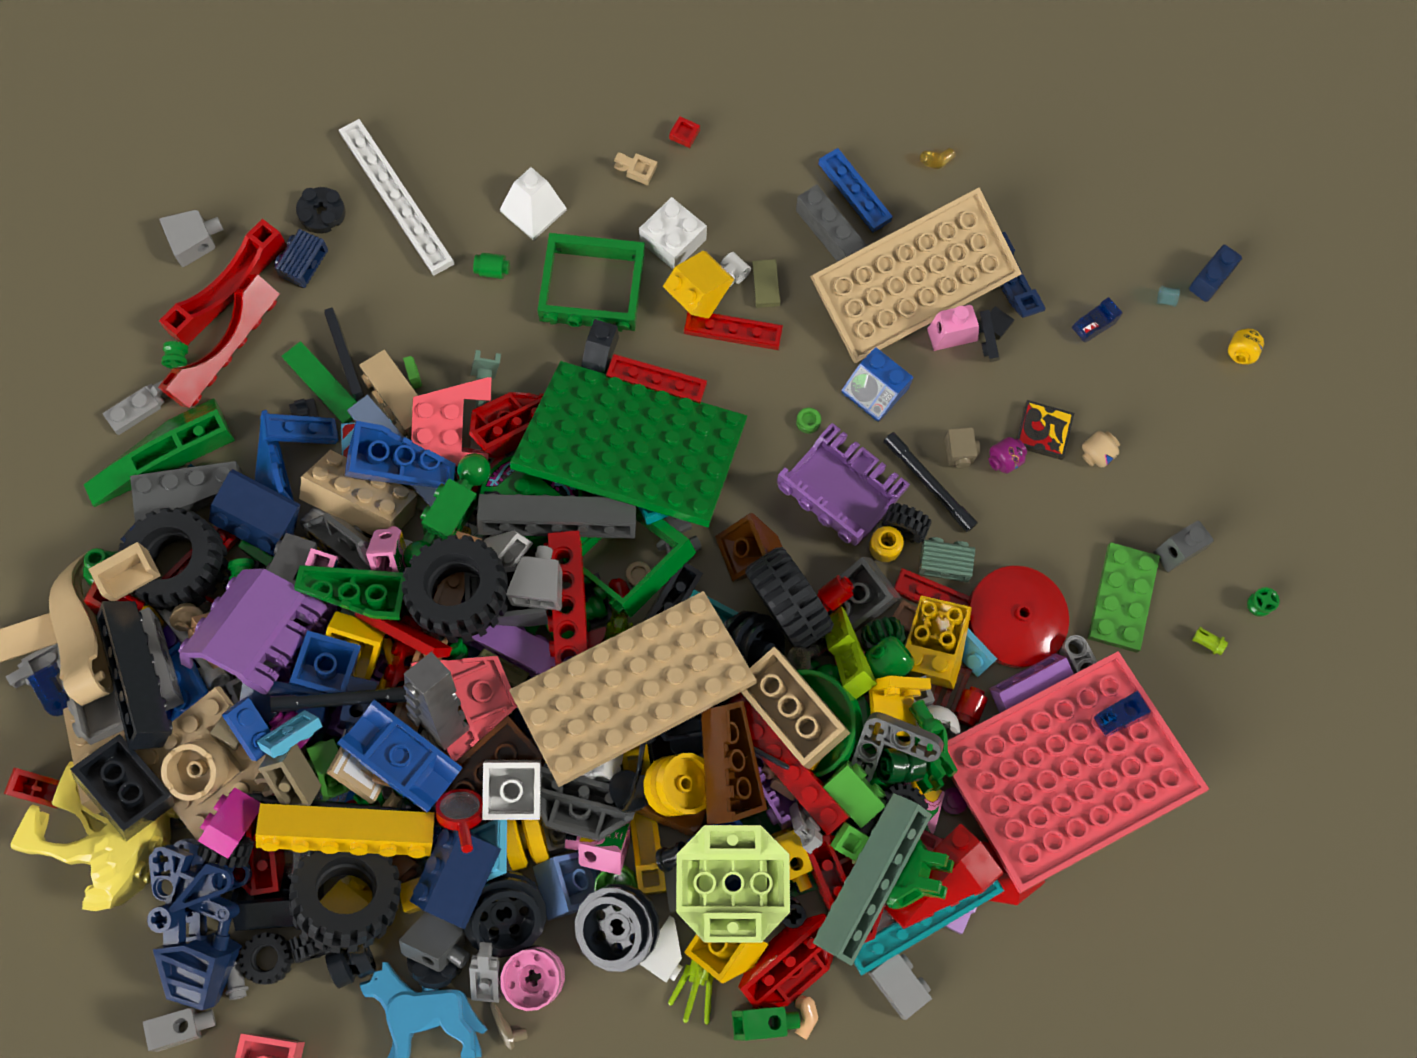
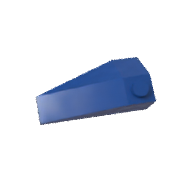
M263 410L261 416L262 414H269V412L267 410ZM260 423L255 481L294 501L279 441H264Z
M361 421L355 422L347 455L346 477L438 488L441 483L445 484L449 478L454 481L455 463L414 444L406 437L403 438L390 431L391 429L383 425Z

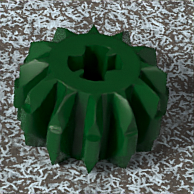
M884 616L882 619L876 618L875 621L868 622L867 626L861 629V641L866 651L886 636H895L903 644L905 643V629L896 617L887 618Z

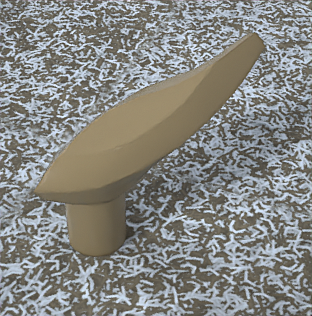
M489 1002L499 1033L509 1049H514V1043L528 1039L525 1028L511 1031L508 1021L503 1017L497 1004Z

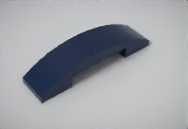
M1002 232L1009 246V249L1014 257L1015 249L1011 244L1006 232ZM1023 273L1000 285L1007 300L1022 318L1045 311L1046 308L1036 289L1031 290Z

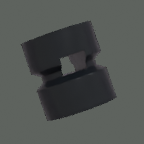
M360 944L357 947V951L348 953V948L346 951L340 948V953L331 952L325 956L328 971L338 989L353 983L356 976L364 978L377 971L369 946L364 948Z

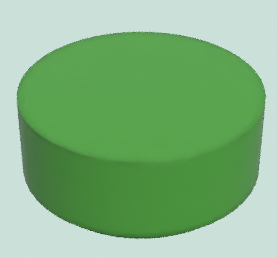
M804 408L798 413L796 425L800 431L810 434L819 429L821 415L816 409Z

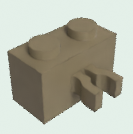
M297 744L292 746L284 755L273 758L267 754L258 768L261 773H258L254 779L256 784L267 783L268 785L265 786L262 794L265 797L274 793L281 805L310 806L322 786Z

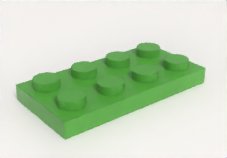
M1112 542L1108 544L1087 639L1136 653L1141 650L1160 558L1159 555Z

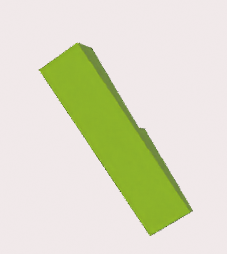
M840 607L829 615L834 626L831 632L825 635L828 650L835 656L842 686L857 699L877 683L847 613Z

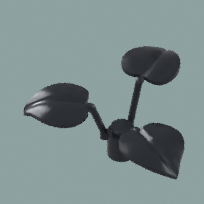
M690 718L667 730L666 734L664 732L660 734L664 741H670V749L674 754L693 753L698 755L703 751L701 720ZM657 736L640 744L636 773L631 770H622L616 773L610 780V797L619 811L623 813L636 812L648 805L644 794L645 775H641L645 745L654 742Z

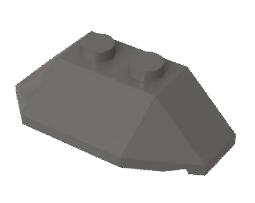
M329 513L314 518L303 525L308 540L316 542L317 547L322 552L337 556L340 563L339 566L342 568L371 570L366 555L371 539L369 540L364 536L363 532L356 525L351 526L345 520Z
M541 766L540 818L546 828L599 842L633 820L635 812L623 813L619 811L612 801L608 783L578 777L558 787L550 769Z

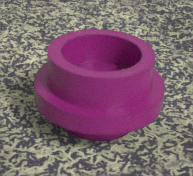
M953 787L944 791L945 794L942 802L944 811L952 815L962 813L966 809L967 804L958 788Z

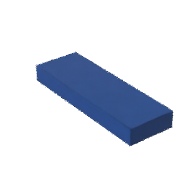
M262 414L260 417L264 441L336 444L339 441L335 418Z

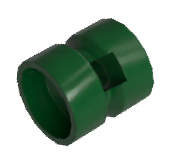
M892 747L884 748L876 774L884 784L919 782L925 776L926 761Z

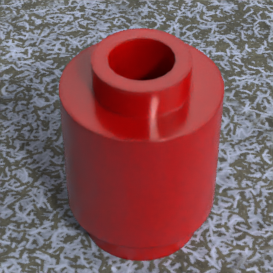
M837 575L822 586L816 595L827 612L830 610L834 611L853 596L852 590L854 586L846 576L842 578Z
M973 686L970 689H963L954 711L959 723L968 727H974L976 723H979L988 698L984 696L985 692Z

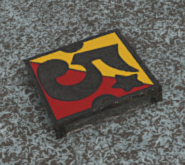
M1027 400L1016 438L1022 441L1028 451L1062 460L1065 455L1075 413Z

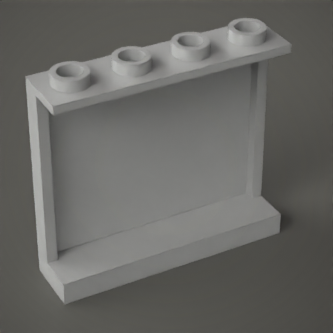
M148 607L139 612L143 616V631L148 634V649L150 654L154 656V671L160 678L161 696L166 699V711L183 704L184 700L171 656L168 652L169 649L161 622ZM57 647V649H58V654H59V658L57 659V664H58V667H59V669H60V653H59V647ZM114 691L83 706L69 697L70 700L67 701V706L70 713L74 716L75 722L72 723V727L78 738L82 737L92 745L124 730Z

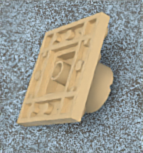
M220 686L212 689L172 721V734L168 736L163 748L137 749L135 751L173 795L175 805L172 807L197 841L204 832L200 826L208 814L215 815L217 813L213 808L222 794L228 797L229 792L234 787L244 793L263 791L265 786L268 785L264 782L256 784L254 781L258 773H261L258 768L267 754L257 761H252L242 745L235 751L213 738L210 734L229 705H234Z

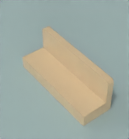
M50 613L0 629V663L58 644Z

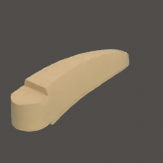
M85 554L72 562L57 577L51 587L49 596L50 616L60 653L59 678L63 681L68 696L81 706L114 691L96 622V615L83 601L85 596L81 583Z

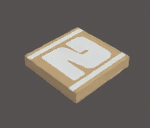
M340 747L326 773L370 804L375 802L384 785L371 782L374 773Z

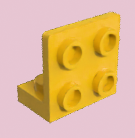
M886 676L875 679L877 684L869 690L871 714L881 712L916 726V719L912 712H910L909 707L914 703V697H919L922 691L931 689L930 678ZM878 722L875 723L873 735L876 736L881 726ZM900 731L897 733V736L900 737H910V735L904 731Z

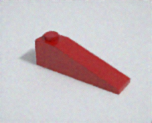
M962 824L957 826L932 851L947 854L949 856L948 859L954 861L952 873L931 870L929 879L939 880L942 882V886L948 888L945 899L923 896L914 903L900 909H892L887 905L884 907V910L903 929L933 916L935 912L947 906L953 907L959 904L960 900L973 894L976 896L983 893L1003 874V871L981 841Z

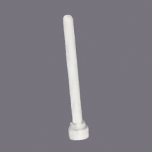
M156 609L181 642L188 638L187 631L175 630L170 625L169 619L172 612L166 609ZM194 658L204 670L205 682L211 690L218 686L221 688L226 686L230 677L224 669L220 667L213 669L207 660Z

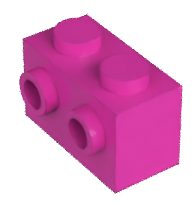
M235 787L228 797L222 794L213 808L217 813L215 815L209 813L200 826L204 832L198 841L228 859L259 813L260 802Z

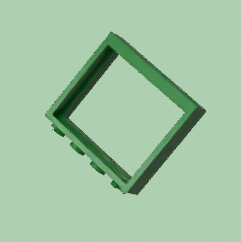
M549 233L537 310L539 321L550 322V325L561 323L571 327H592L593 321L596 319L617 325L619 332L623 330L635 331L645 258V242ZM555 253L635 261L628 313L548 305Z
M637 506L636 520L673 547V549L624 598L583 567L584 586L587 587L590 584L593 587L592 590L600 599L604 600L607 598L610 601V606L617 613L620 614L623 611L630 618L696 554L689 538L663 519L647 525ZM581 537L582 557L602 538ZM562 558V564L568 563L570 559Z

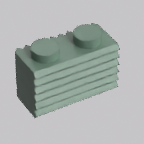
M938 537L924 540L921 546L918 574L969 582L973 575L975 547H969V544L963 541H956L954 544L944 543V540Z

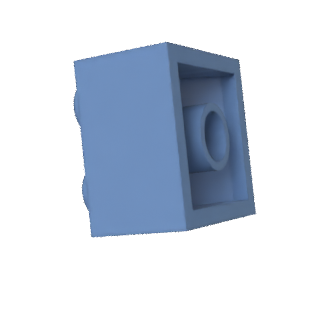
M579 852L553 857L533 866L539 891L546 904L547 919L551 920L578 912L581 903L589 894L595 892V879L600 872L596 869L581 866L579 864Z

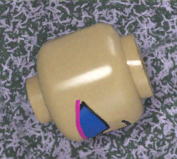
M1097 431L1082 444L1085 453L1082 457L1091 467L1094 465L1105 467L1119 455L1118 447L1120 443L1109 431L1105 433Z

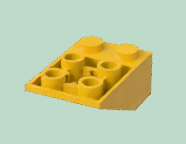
M925 596L920 597L905 646L911 653L915 663L913 669L904 677L919 678L926 675V678H930L931 684L954 689L961 667L971 607Z

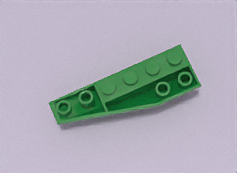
M213 398L168 419L83 485L92 505L96 507L132 490L130 476L174 470L235 441L216 399Z

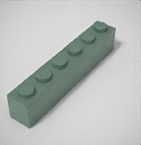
M893 793L879 821L873 828L865 847L859 854L852 871L846 878L838 897L833 902L825 921L819 928L813 944L845 963L853 965L932 816L931 813L919 804Z

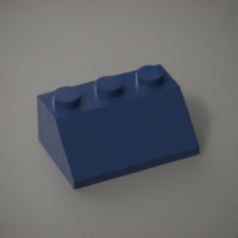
M232 469L211 504L209 523L275 556L274 550L278 540H283L286 533L294 535L301 504Z
M275 681L267 694H261L242 682L240 700L250 698L268 728L271 729L272 727L269 725V722L278 713L271 712V696L308 695L325 692ZM329 707L300 709L296 711L297 713H301L304 710L317 716L323 726L314 732L305 744L306 746L323 741L332 719Z
M443 827L431 856L425 864V869L419 882L413 890L410 902L427 913L465 929L501 848L470 831L473 850L469 853H464L461 850L458 831Z

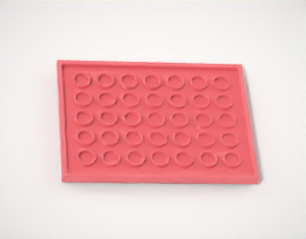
M1119 651L948 740V753L958 770L951 778L1019 894L1209 790L1205 781ZM1112 709L1116 714L1122 711L1125 712L1117 715V718L1124 715V717L1119 719L1124 720L1122 722L1123 726L1117 718L1103 727L1098 722L1107 716L1105 714H1110Z

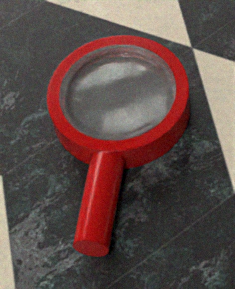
M456 789L443 794L437 800L436 818L443 827L458 831L461 850L464 853H469L473 850L470 828L478 825L483 819V799L472 790Z

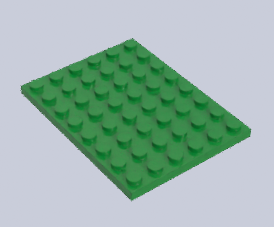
M560 361L510 462V469L709 528L748 415L703 402L699 404L689 398H678L669 395L665 391H654L647 389L641 384H630L623 382L618 377L609 378L604 373Z

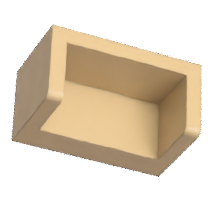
M138 542L89 568L101 595L109 601H117L161 576L149 551Z

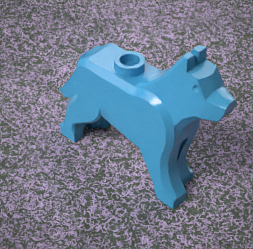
M383 962L382 970L374 972L370 980L360 983L363 995L377 999L385 1010L387 1024L393 1039L391 1051L387 1058H409L414 1033L440 1026L448 1035L462 1043L461 1058L482 1057V1049L476 1032L484 1034L488 1029L479 1020L462 991L422 987V992H417L401 980L389 962Z

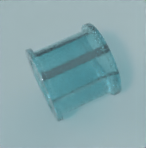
M1162 285L1158 292L1157 304L1161 303L1175 307L1179 300L1180 289L1168 288Z

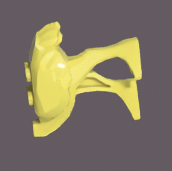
M70 761L59 781L52 805L74 813L81 820L89 836L68 844L46 841L44 835L49 814L43 811L40 812L39 806L31 805L13 837L11 848L27 854L53 857L70 865L80 863L91 865L93 884L85 889L86 896L82 901V909L90 911L111 909L127 902L144 889L147 883L151 882L149 856L155 848L170 845V818L178 819L179 816L171 808L126 841L106 817L92 813L81 804L78 785L70 770L74 765Z

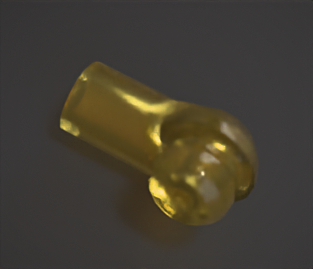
M951 148L946 149L941 154L933 151H923L920 155V161L928 167L940 169L954 159L956 155Z

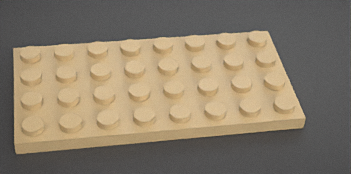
M979 187L810 277L853 362L857 363L866 358L875 347L881 350L928 325L939 312L963 306L1022 273Z
M702 591L509 689L558 787H561L755 685L756 678L705 592Z

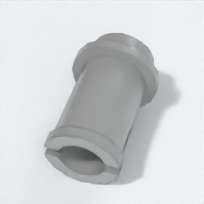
M235 962L227 981L228 991L225 993L229 995V1000L244 998L247 996L246 991L249 990V987L245 986L244 974L240 969L242 964L239 962Z

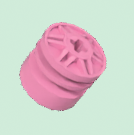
M541 946L529 947L511 956L504 965L500 976L501 990L506 1000L515 1008L524 1011L539 1010L552 1002L562 991L565 982L564 966L560 958L552 950ZM533 970L536 974H541V979L537 981L538 984H536L535 980L530 981L529 976L533 974Z

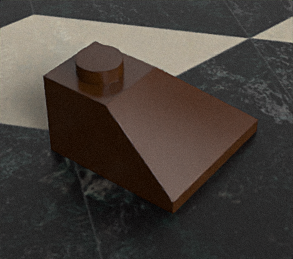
M749 513L715 536L733 582L747 578L745 573L747 566L771 550L782 547L778 535L753 513Z

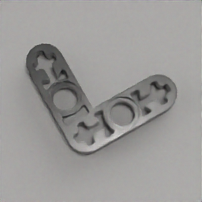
M874 712L868 717L851 763L853 765L857 763L861 766L863 761L868 762L865 768L867 774L865 778L870 782L875 774L885 745L924 761L932 762L940 757L944 744L942 739L932 732L887 714ZM876 722L881 724L877 736L872 735ZM900 731L908 733L911 741L902 742L898 739L897 733ZM919 738L918 746H915L916 739ZM870 743L876 747L877 752L875 754L867 753L863 745ZM928 743L933 745L932 751L927 750Z

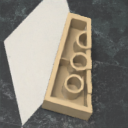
M384 349L359 364L364 373L360 377L368 389L373 387V396L379 405L384 403L386 407L383 410L391 421L395 419L397 422L395 427L403 436L411 440L413 397L418 395Z

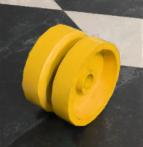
M680 753L665 756L654 761L647 769L644 778V794L648 804L657 813L664 816L690 815L706 808L704 759L693 753Z
M541 818L540 820H521L522 824H519V820H507V858L512 871L527 867L528 856L526 849H529L531 858L536 864L550 859Z

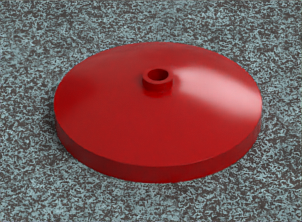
M1006 566L994 570L975 586L968 601V606L972 608L968 625L970 631L997 658L995 662L1013 668L1031 667L1056 654L1066 639L1069 629V611L1066 600L1060 589L1049 577L1033 568Z

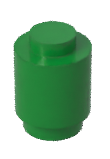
M483 252L481 255H475L473 264L474 274H479L480 277L503 279L505 275L509 274L510 261L506 260L505 255Z

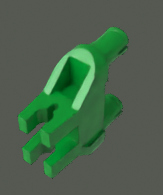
M918 700L909 707L910 712H912L920 728L938 735L944 744L940 757L932 762L926 761L925 776L921 781L916 782L922 793L926 794L932 788L935 791L940 790L945 785L942 778L945 775L952 777L958 770L948 753V738L945 727L940 720L934 719L925 701ZM897 736L899 740L904 742L902 737ZM919 738L916 739L915 746H918ZM928 743L927 750L932 751L933 745Z
M919 839L892 889L886 905L892 909H900L914 903L923 896L945 899L948 888L942 886V882L939 880L929 879L931 870L952 873L954 861L949 860L947 854L928 851L921 839Z

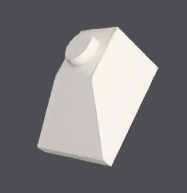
M532 167L513 183L500 208V212L533 241L567 211L549 182Z

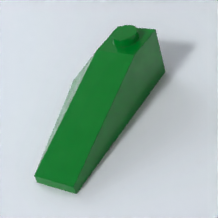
M299 566L294 589L298 592L375 619L400 620L407 611L402 592V582L406 581L403 577V572Z

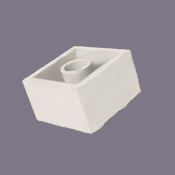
M671 197L639 228L640 242H645L646 248L670 268L674 269L675 266L684 262L706 241L707 225Z
M485 760L483 763L482 820H540L541 760Z

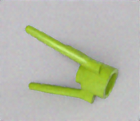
M691 960L690 965L686 964L683 975L674 989L668 1004L670 1006L673 1005L689 977L688 981L693 983L683 1017V1022L687 1023L699 985L704 986L706 981L704 1023L709 1024L714 977L694 960Z

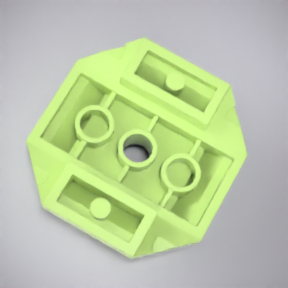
M704 825L677 853L676 912L703 942L762 943L790 913L789 853L761 825ZM734 874L741 879L740 889L731 891L726 887L725 880L729 875Z

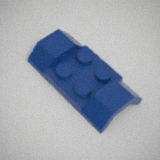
M375 700L372 701L363 716L351 730L337 743L358 759L359 763L402 796H406L426 813L435 805L463 768Z

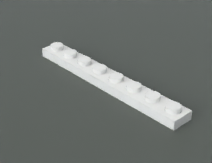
M360 119L339 129L342 138L432 275L434 276L454 265L453 259Z

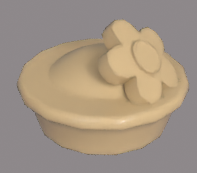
M180 604L173 609L170 615V625L175 630L188 632V629L191 627V618L202 615L203 612L194 604Z

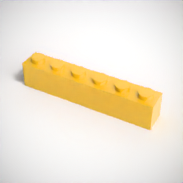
M260 803L256 829V848H262L265 851L288 849L298 853L310 850L321 851L325 854L350 852L353 855L373 853L385 857L409 855L412 858H422L431 855L434 813Z

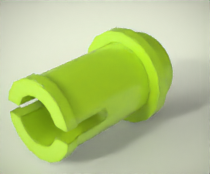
M1202 627L1198 628L1194 635L1195 637L1192 639V641L1213 651V655L1217 653L1221 656L1228 645V642L1224 640L1225 637L1219 638Z

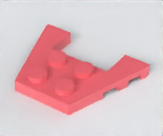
M487 377L413 397L411 441L426 450H430L448 459L458 467L459 461L465 455L471 454L462 452L464 400L490 401L492 378ZM477 453L484 456L488 460L487 453Z
M498 656L440 660L451 672L457 690L455 694L460 699L461 705L459 706L464 712L466 723L469 726V730L446 749L449 757L455 762L517 708L509 691L511 686Z

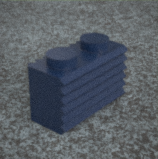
M298 229L295 235L289 237L287 249L283 255H278L275 260V270L279 277L306 288L309 280H311L314 272H316V269L321 264L323 257L328 253L325 241L322 238Z
M1223 244L1188 288L1189 291L1203 301L1208 302L1240 263L1242 256Z

